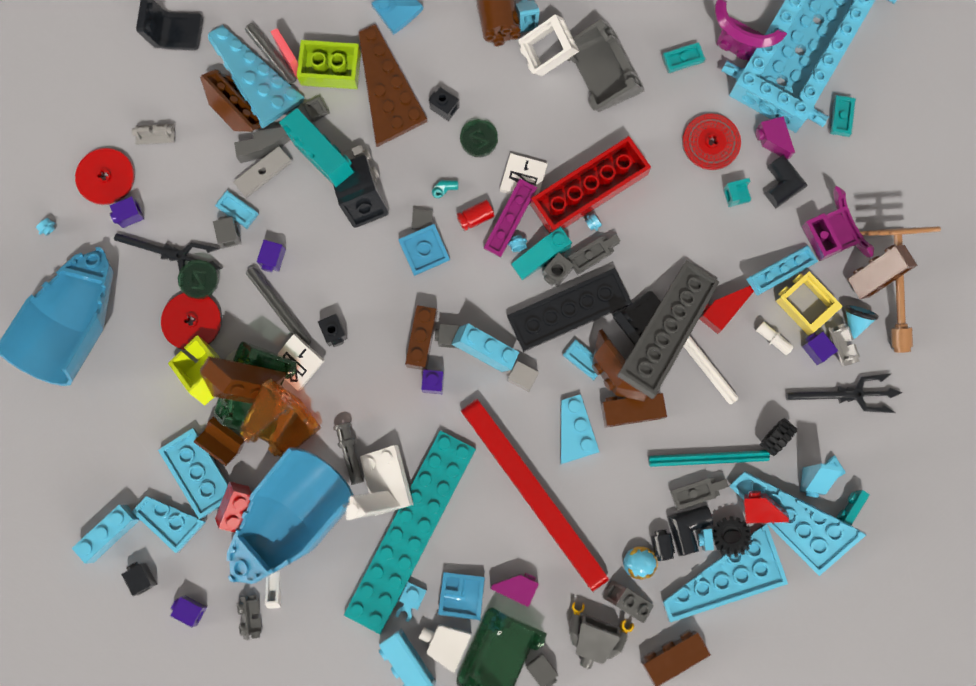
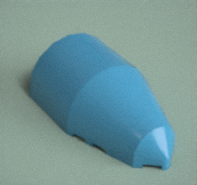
M95 247V251L84 255L82 253L74 255L56 272L57 275L49 283L46 281L41 285L43 288L35 296L31 294L26 299L0 339V356L19 370L47 383L59 386H70L104 328L114 272L101 247Z
M292 447L284 453L250 495L248 508L241 517L243 518L239 529L236 530L227 551V561L230 562L229 581L244 582L246 584L258 583L310 553L320 544L344 516L349 505V498L354 496L348 483L330 464L317 455L300 448Z

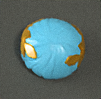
M634 547L626 553L623 559V566L629 576L634 579L644 580L653 576L657 570L658 562L657 557L649 548Z

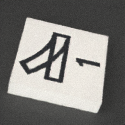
M510 153L500 192L512 194L519 179H522L537 187L534 196L540 193L548 163Z
M293 334L269 365L274 370L286 372L284 379L297 391H300L325 360L297 334Z

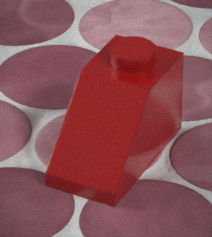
M749 491V494H745L746 523L789 522V513L766 493L761 494V491Z

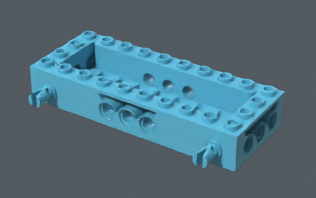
M785 0L765 34L768 35L781 29L787 33L785 38L771 47L757 48L743 69L729 62V60H727L721 72L736 79V84L729 96L770 119L784 116L787 128L797 133L807 119L823 128L830 116L814 109V105L875 0ZM888 0V1H890V2H892V4H894L897 0ZM813 18L821 19L822 24H815ZM795 48L803 49L804 55H798L795 52ZM777 79H784L786 81V85H779L777 83Z

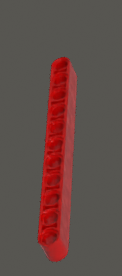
M475 399L460 411L590 590L594 592L609 581L606 573L480 401Z

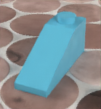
M826 464L803 467L800 492H805L807 497L812 498L826 495L841 474L842 467Z

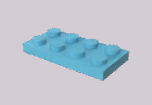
M192 428L158 451L197 517L203 519L220 507L228 487V482L213 457L194 443L199 434L195 428Z

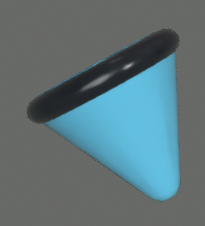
M846 305L844 308L847 324L850 327L853 339L857 338L879 318L876 313L861 307Z

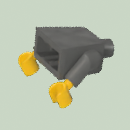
M574 602L572 605L574 615L571 616L569 634L572 645L576 647V654L582 656L580 665L586 669H591L594 661L604 664L607 659H612L621 653L628 638L627 633L634 629V624L631 623L629 628L625 629L626 619L622 620L619 627L585 614L581 617L580 613L584 611L585 606L582 603V609L577 611L574 608Z

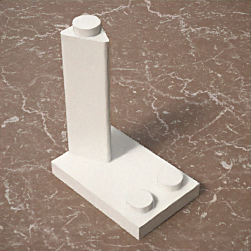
M398 445L360 456L369 494L351 496L349 498V505L346 509L347 520L372 515L377 516L413 505Z

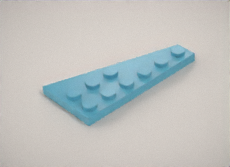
M223 25L208 33V40L217 55L221 56L226 70L230 71L234 83L244 100L250 104L251 111L259 119L262 129L303 103L304 97Z
M746 471L730 484V487L743 500L745 494H749V491H761V494L766 493L789 513V522L767 524L819 576L866 536L865 532Z
M764 524L751 534L752 544L749 545L750 549L748 551L744 550V555L739 553L736 558L734 554H731V558L727 557V554L723 555L662 601L670 623L788 584L767 524Z

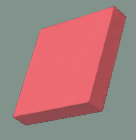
M277 28L270 31L280 53L292 73L296 76V79H298V62L280 31Z

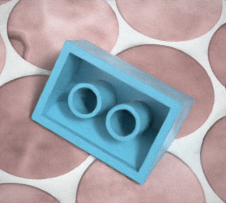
M402 628L379 644L381 648L379 649L380 655L385 661L389 660L392 665L390 669L397 679L400 677L404 683L403 686H435L436 680Z

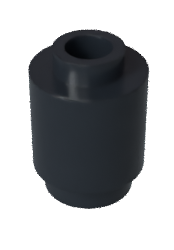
M666 529L654 531L655 535L651 536L654 555L657 556L658 561L673 559L675 549L672 534L667 533Z

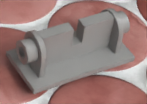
M175 124L137 125L135 128H132V135L136 136V145L175 143Z
M845 323L838 327L829 328L830 340L838 349L836 357L842 367L859 362L858 358L860 355L856 344L848 346L847 343L854 340L850 327H847Z

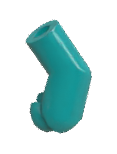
M458 180L439 181L432 189V195L438 199L443 197L448 190H458Z

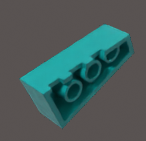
M298 108L279 122L294 146L335 187L354 173L350 167L352 164L350 159L345 154L342 156L338 147L335 144L332 145L330 140L324 134L322 135L319 129Z

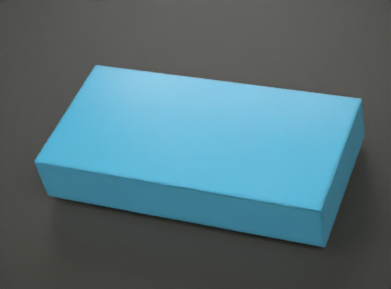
M226 191L215 205L223 213L233 217L237 223L246 229L249 228L259 215L257 211L229 191Z
M575 340L563 354V357L593 381L598 375L592 368L594 354Z

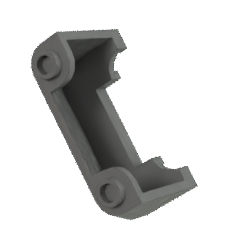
M600 19L573 37L579 52L567 60L575 63L591 93L588 102L594 111L601 112L645 91L618 36L608 23Z

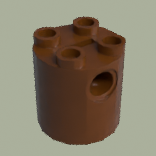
M477 0L480 24L485 41L493 43L494 46H502L506 41L516 40L521 37L515 0Z

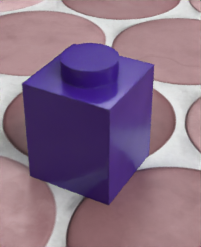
M132 196L110 205L112 221L122 228L144 220L139 203Z
M263 240L256 262L264 271L272 273L275 270L279 272L286 249L282 244Z
M814 332L805 339L807 343L802 346L816 365L823 363L838 351L824 332L818 335Z
M423 370L422 392L443 395L444 372Z
M181 596L173 602L171 606L173 611L170 616L192 628L198 626L207 606L188 596Z

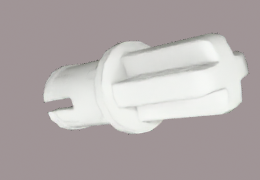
M764 321L756 329V332L769 341V345L773 344L785 355L792 351L793 345L780 336V332L777 333Z

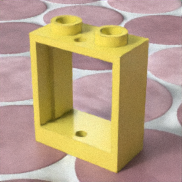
M810 271L805 275L800 273L792 281L794 285L791 288L786 286L778 293L780 297L776 300L777 304L808 336L818 330L843 307ZM803 283L827 307L811 323L786 299Z

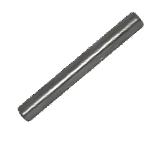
M254 267L247 270L246 275L291 334H297L310 345V339Z

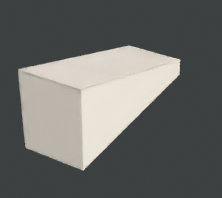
M280 570L266 577L265 605L267 608H281Z

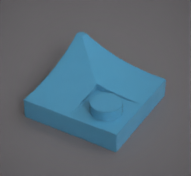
M375 0L371 3L373 9L393 35L408 25L423 10V5L418 0Z
M444 572L438 615L481 621L485 577Z

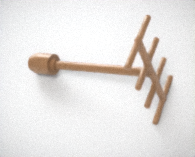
M941 227L860 231L862 236L894 235V244L900 246L903 245L902 234L940 232ZM903 275L895 280L897 324H895L894 328H891V342L896 353L911 352V347H913L912 327H908L905 317Z

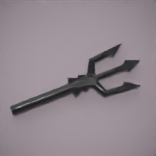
M118 233L114 236L115 241L161 254L162 260L177 261L180 274L184 271L185 261L193 263L203 262L212 266L214 270L222 269L213 261L206 262L187 256L193 247L204 249L207 253L221 249L218 247L190 242L185 248L178 250L176 247L172 248L167 243L164 247Z
M889 373L860 377L855 389L851 387L846 389L838 386L837 391L787 392L786 400L838 399L839 404L844 401L857 400L865 412L896 413L885 405L881 407H867L863 397L888 396L892 398L902 392L889 388L887 391H863L865 381L879 380L882 382L892 374Z

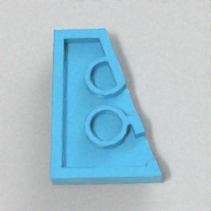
M581 394L561 400L560 465L599 453Z
M146 496L132 511L175 553H179L206 523L199 518L149 496Z

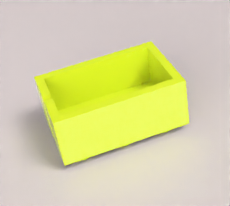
M197 335L184 348L198 361L194 362L184 352L180 351L168 364L188 393L203 405H206L214 397L211 395L200 373V369L209 356L220 357L209 344Z

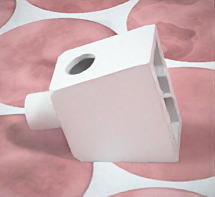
M439 624L436 632L424 627L419 639L430 644L426 654L455 673L472 633Z

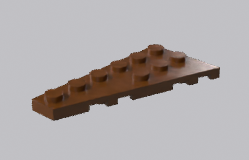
M376 24L358 33L376 147L428 122L380 31Z

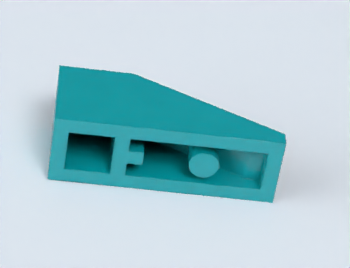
M559 227L540 240L511 265L521 280H524L551 262L558 253L562 255L571 248L572 242L564 230Z

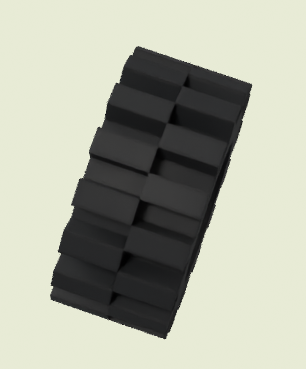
M783 418L768 432L761 441L760 446L772 456H775L797 432V428L786 418Z
M729 516L730 520H727L725 517L722 518V523L720 521L717 522V526L713 528L714 532H712L716 549L720 550L722 555L726 553L727 557L731 558V554H734L736 558L739 553L744 555V550L748 551L750 549L749 545L752 544L750 528L744 520L741 522L740 518L737 517L734 520L733 516ZM728 531H737L740 534V539L736 543H728L724 540V536Z

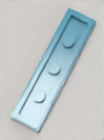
M807 245L755 273L746 280L758 296L814 265L818 260Z

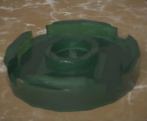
M474 119L463 126L460 134V144L468 155L485 157L495 150L498 144V133L495 126L489 121Z
M200 259L188 262V264L180 269L178 274L180 289L184 294L193 299L209 297L217 289L219 283L216 269L209 262Z

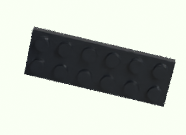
M613 268L507 315V319L522 351L526 352L627 307L632 302L616 269Z

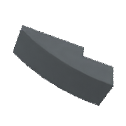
M282 127L254 131V139L234 142L236 157L240 163L262 158L278 146L281 148L287 144L290 138Z

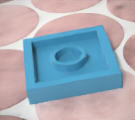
M435 224L398 239L414 276L450 261Z

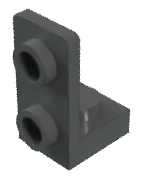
M612 580L602 597L642 623L646 621L654 606Z

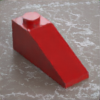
M748 286L719 298L711 305L708 303L699 320L715 333H720L754 292L752 287Z

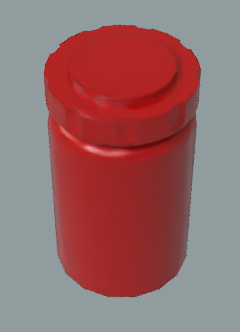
M487 200L463 210L462 213L456 214L457 220L464 231L495 217Z

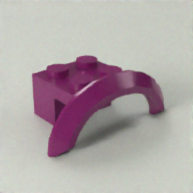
M717 0L715 4L716 19L723 29L716 44L721 49L734 53L739 59L749 61L757 48L776 45L787 35L781 29L764 35L729 17L726 9V0Z
M835 186L834 200L837 210L827 215L823 213L806 221L802 226L819 262L855 245L863 255L868 258L874 255V247L864 239L848 209L845 191Z

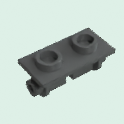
M256 595L248 596L247 601L246 597H239L240 602H237L238 615H241L242 623H239L240 636H243L244 640H250L249 635H251L252 639L260 638V633H262L260 618L252 619V615L260 614L259 599H256Z

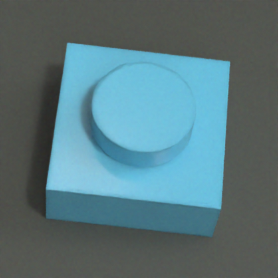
M700 529L701 534H698V545L702 546V550L705 551L714 550L712 529Z

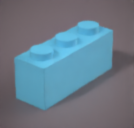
M469 323L459 327L451 344L500 372L512 370L519 354L517 350Z
M119 504L71 549L85 564L95 563L140 519L132 513L128 505Z

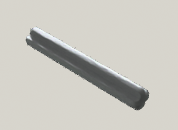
M251 23L246 26L247 34L283 79L290 85L295 83L297 80L296 76L255 25Z

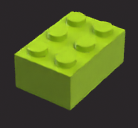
M301 40L297 78L300 85L358 90L361 61L359 44Z

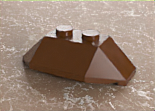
M217 69L200 76L208 104L233 131L252 132L261 128L259 119L252 113L250 104L244 100L231 76L221 74V71Z
M603 329L599 330L593 356L592 368L597 375H601L606 388L609 391L612 390L616 396L641 401L647 400V395L617 376L626 360Z
M211 356L207 358L200 369V373L213 397L250 404L264 399L277 389L286 376V372Z

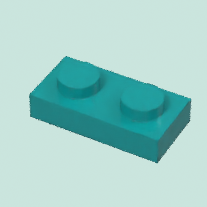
M699 42L663 53L662 55L668 74L705 62V56Z
M836 95L833 104L830 134L845 137L851 136L856 98Z
M864 490L853 491L847 499L848 505L839 512L837 519L852 525L870 494Z

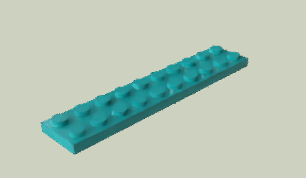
M441 430L439 431L409 489L413 505L398 510L344 616L381 635L476 451L475 448Z

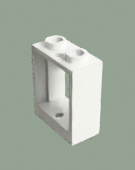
M556 14L518 40L521 45L520 51L529 62V70L533 74L540 76L545 75L579 52L564 18ZM555 30L564 50L541 65L532 45Z

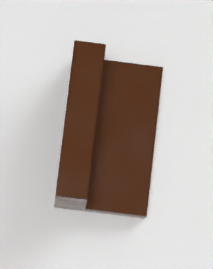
M212 417L208 421L205 430L194 440V443L227 466L241 452L246 440L215 417Z

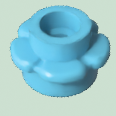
M594 212L590 215L587 214L588 219L585 222L591 230L595 228L598 231L602 224Z
M49 218L41 221L36 226V229L39 231L38 234L42 235L44 233L47 236L55 230V222Z
M520 235L514 236L508 245L511 247L512 252H520L527 248V239Z

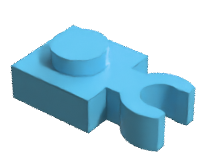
M408 582L399 600L404 605L397 610L396 617H399L402 611H406L408 614L406 621L409 622L412 618V608L419 609L427 590Z

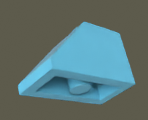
M522 0L516 3L521 28L520 33L532 31L538 27L540 12L534 0Z

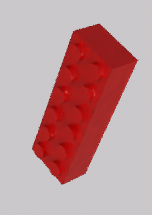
M628 136L532 197L530 206L550 234L559 227L565 229L646 177L650 172L651 166Z

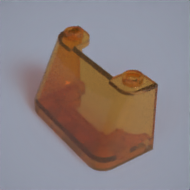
M269 378L262 384L241 425L242 431L240 434L247 442L255 443L258 438L264 440L269 444L268 450L273 456L276 457L278 455L282 457L289 448L300 447L322 427L297 396Z

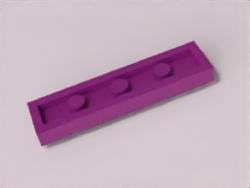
M519 179L484 246L485 250L500 258L502 257L530 204L531 198L537 190L536 186Z

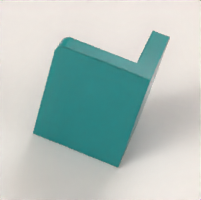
M750 178L726 184L723 191L728 207L751 201L747 187L751 182Z

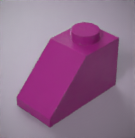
M784 116L763 121L759 124L756 130V137L761 142L762 147L778 156L785 155L787 159H790L795 150Z
M525 572L524 576L518 574L492 584L491 590L529 607L539 583L535 582L536 577Z

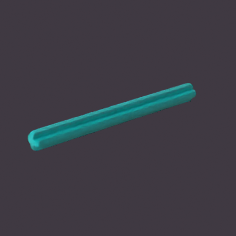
M766 450L653 455L649 456L648 463L650 467L762 462L770 460V453Z

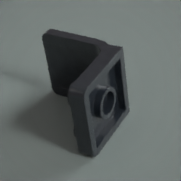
M140 0L136 31L154 48L195 51L199 48L203 16L200 13L168 12L162 9L154 0Z
M365 155L351 159L352 164L350 167L354 173L337 187L334 186L338 204L354 228L389 214L388 208L375 186L369 162Z
M652 291L645 293L622 312L618 310L613 314V319L634 346L661 303Z

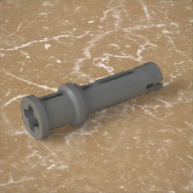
M351 422L336 425L333 429L336 430L338 436V447L342 448L351 485L364 482L354 449L356 441L351 434Z

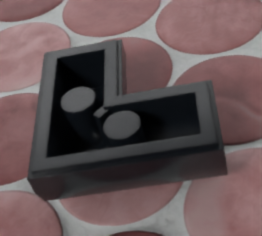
M782 155L768 166V170L779 183L766 191L764 195L776 209L805 189L808 184L786 156Z
M705 505L667 516L678 556L698 552L699 549L693 531L713 525V518L709 507Z

